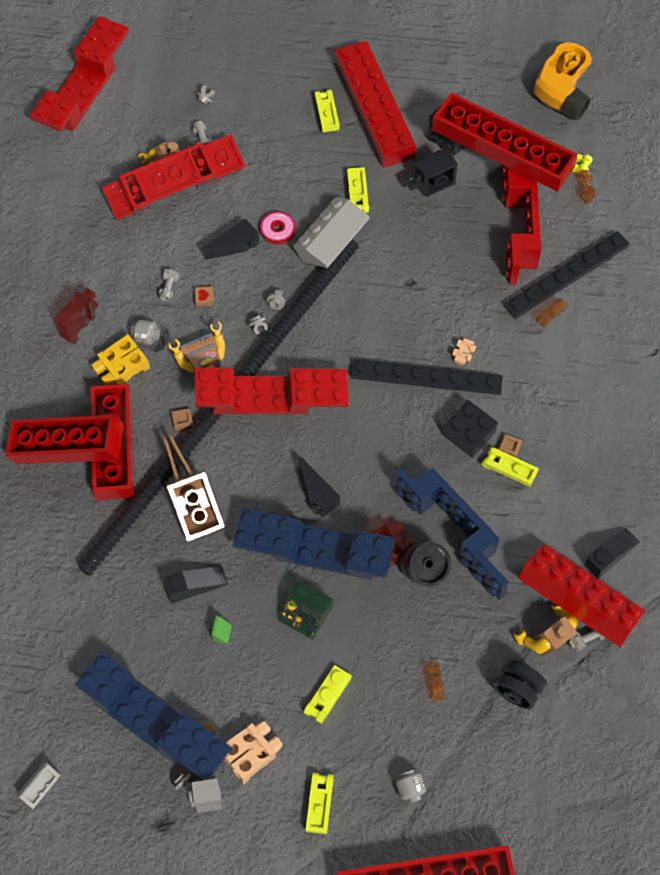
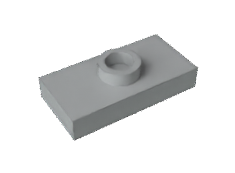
M43 762L16 796L30 808L34 809L61 775L46 762Z

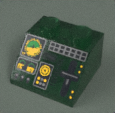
M298 580L286 599L278 621L313 640L333 608V599Z

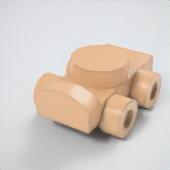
M465 338L463 341L458 340L457 347L460 348L453 351L452 355L455 356L454 362L465 365L466 361H471L472 355L470 352L474 353L477 347L473 341Z

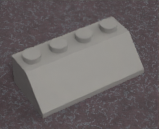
M335 197L293 247L302 262L328 268L370 217L349 199Z

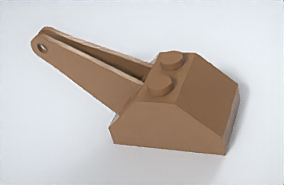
M170 434L169 439L175 454L187 477L179 479L166 437H162L176 481L166 484L186 540L189 541L223 528L224 524L205 472L201 471L195 474L191 472L172 434Z

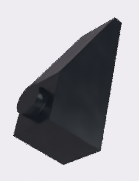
M243 219L204 246V258L207 260L246 252L250 248L256 247L259 243V232L246 219Z
M300 457L298 459L299 469L310 503V509L314 514H319L324 518L340 505V495Z
M625 528L587 557L584 566L599 579L635 548L640 541Z
M222 566L182 571L163 578L171 604L228 585Z

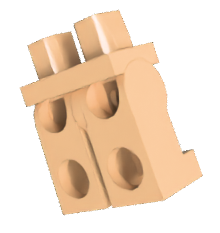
M265 721L255 726L252 723L226 742V744L232 747V751L224 761L230 768L232 767V771L243 785L256 772L274 760L276 753L282 748V742L277 736L268 742L265 740L264 736L271 731Z

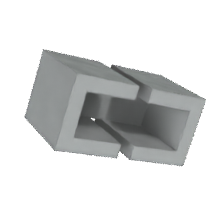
M217 778L192 782V789L189 790V799L192 807H196L198 813L223 809L221 790Z

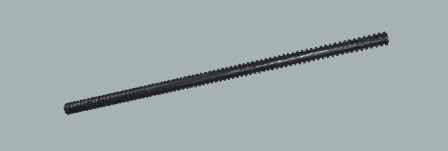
M354 239L348 243L328 268L322 267L319 273L315 275L309 285L302 291V294L299 295V298L292 303L289 310L279 319V322L275 324L272 331H269L265 339L261 341L262 343L256 347L255 352L251 353V356L248 357V360L244 362L241 369H238L234 376H255V373L261 369L262 365L269 359V356L283 342L286 335L292 331L296 323L310 309L316 298L323 293V290L336 277L339 270L345 266L349 258L352 257V254L358 250L359 245ZM212 407L205 409L206 412H203L202 416L198 418L199 421H196L195 425L191 426V429L187 431L188 434H185L184 438L180 440L181 443H177V447L185 460H187V456L191 455V451H194L195 447L199 445L198 442H201L202 438L209 433V429H212L213 425L217 423L216 420H219L223 414H212ZM173 449V452H171V454L173 457L175 468L179 469L181 463ZM169 456L165 458L166 461H163L162 465H159V470H155V474L150 476L151 479H148L147 483L143 485L144 488L139 490L140 493H136V497H133L132 502H129L128 506L124 508L125 511L120 513L121 516L117 517V521H113V525H110L109 530L105 531L106 534L101 536L102 539L97 541L98 544L94 545V549H90V554L87 553L86 558L82 559V563L78 564L79 569L86 575H93V571H96L97 566L101 565V561L105 560L104 557L109 555L108 552H112V547H116V542H120V538H123L124 533L128 532V528L132 527L131 524L136 522L135 519L139 518V514H143L142 510L147 509V505L151 504L150 501H153L154 496H157L158 492L162 490L161 487H165V482L168 483L169 478L173 477L174 472Z

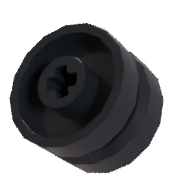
M417 540L407 545L402 552L400 560L401 570L405 577L412 582L428 587L436 586L445 581L450 573V555L440 544Z
M514 659L507 660L502 669L503 674L498 675L493 684L495 691L504 699L520 708L533 709L538 700L536 694L542 693L547 684L546 679L534 668Z

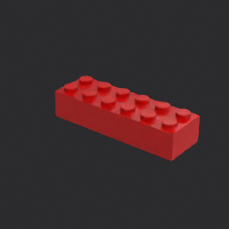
M129 384L92 386L91 416L114 415L124 423L119 459L92 461L94 497L96 501L135 497L132 394Z
M114 415L12 420L5 456L16 464L118 460L124 423Z
M544 543L526 562L518 577L520 581L620 648L646 612L638 604L632 602L620 592L615 591L603 581L597 579L585 569H582Z

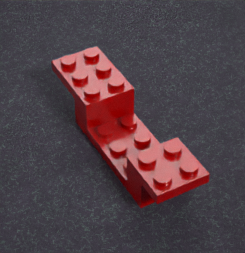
M98 16L74 51L77 66L58 93L49 90L45 92L31 112L30 119L60 132L63 128L73 132L115 71L113 55L128 35L129 27Z
M232 134L206 145H203L201 142L120 175L118 181L103 186L102 190L116 221L149 208L153 202L194 185L198 188L245 168L246 165Z
M500 164V171H503L501 186H503L502 201H505V208H524V216H527L525 231H528V234H511L510 241H507V251H505V262H507L506 277H509V284H517L519 270L538 269L542 247L538 184L536 181L520 173H515L514 170Z
M233 368L194 369L195 407H212V414L306 415L310 407L349 406L347 369H290L287 376H234Z

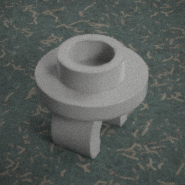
M203 85L201 93H196L199 95L198 99L205 104L208 101L211 103L212 100L209 98L215 95V91L211 90L209 94H206L208 86Z
M276 289L274 294L268 296L267 303L271 308L280 310L284 307L283 291Z
M260 315L250 319L251 323L248 324L249 327L254 325L253 332L255 335L259 334L258 326H262L264 331L268 330L267 324L262 322L266 318H261Z
M189 773L186 775L180 774L174 781L176 784L174 789L177 790L181 787L189 794L192 784L188 781V778L191 775Z

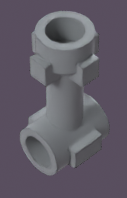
M202 121L195 122L193 124V131L195 134L198 133L200 142H197V144L201 142L203 145L211 143V139H207L204 132L207 130L205 124Z
M169 268L164 271L163 280H166L164 289L159 291V298L162 301L168 302L173 297L171 288L173 282H178L180 272H177L175 269Z
M595 630L583 636L577 632L569 639V644L572 650L575 649L576 653L587 648L585 643L596 638L601 641L605 637Z

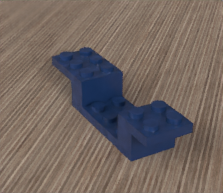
M403 468L399 469L396 472L395 492L401 498L404 497L410 509L414 512L417 511L419 515L438 502L439 507L451 515L452 521L456 525H460L468 537L461 545L460 562L465 568H470L478 582H483L492 597L496 596L498 600L502 599L506 594L509 581L488 560L496 553L499 537L434 468H431L416 481Z
M242 508L232 546L237 549L272 555L280 562L372 580L373 576L387 577L396 539L355 530L353 535L307 526L296 518Z
M102 652L99 653L75 683L78 689L92 698L98 708L173 764L179 763L202 781L210 780L232 751V747L183 711L180 714L136 683L134 676Z

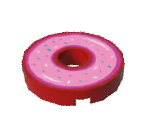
M271 212L261 220V236L270 244H285L295 235V221L285 212ZM275 226L282 227L280 231H276L273 228Z

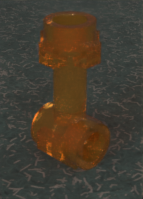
M583 170L579 175V181H583L584 191H582L581 196L585 203H591L596 197V191L590 183L593 180V174L589 170Z

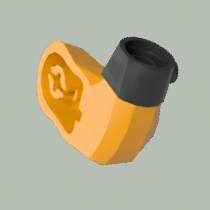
M566 42L560 44L552 56L544 63L535 81L533 92L540 101L551 109L560 111L571 120H579L591 102L590 97L578 87L575 88L577 80L591 64L592 58L589 51L576 43Z

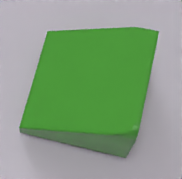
M216 616L211 633L212 640L227 644L232 626L219 616Z

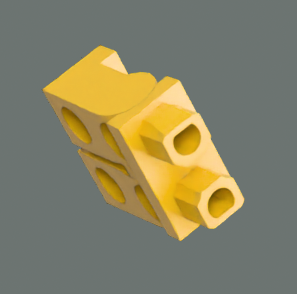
M128 334L104 352L97 354L99 359L92 364V368L97 375L105 370L108 372L101 377L104 385L123 384V382L128 381L143 370L145 372L150 369L148 359Z

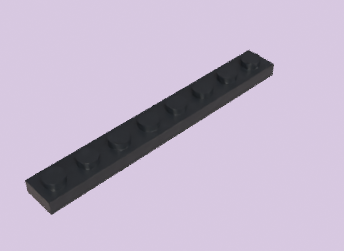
M619 231L615 232L504 303V308L515 320L628 248L629 242Z
M354 359L351 379L501 395L503 375Z

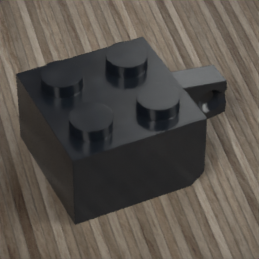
M447 148L436 151L433 155L421 158L416 162L415 173L407 177L405 183L410 190L418 188L423 196L429 197L455 185L458 163Z

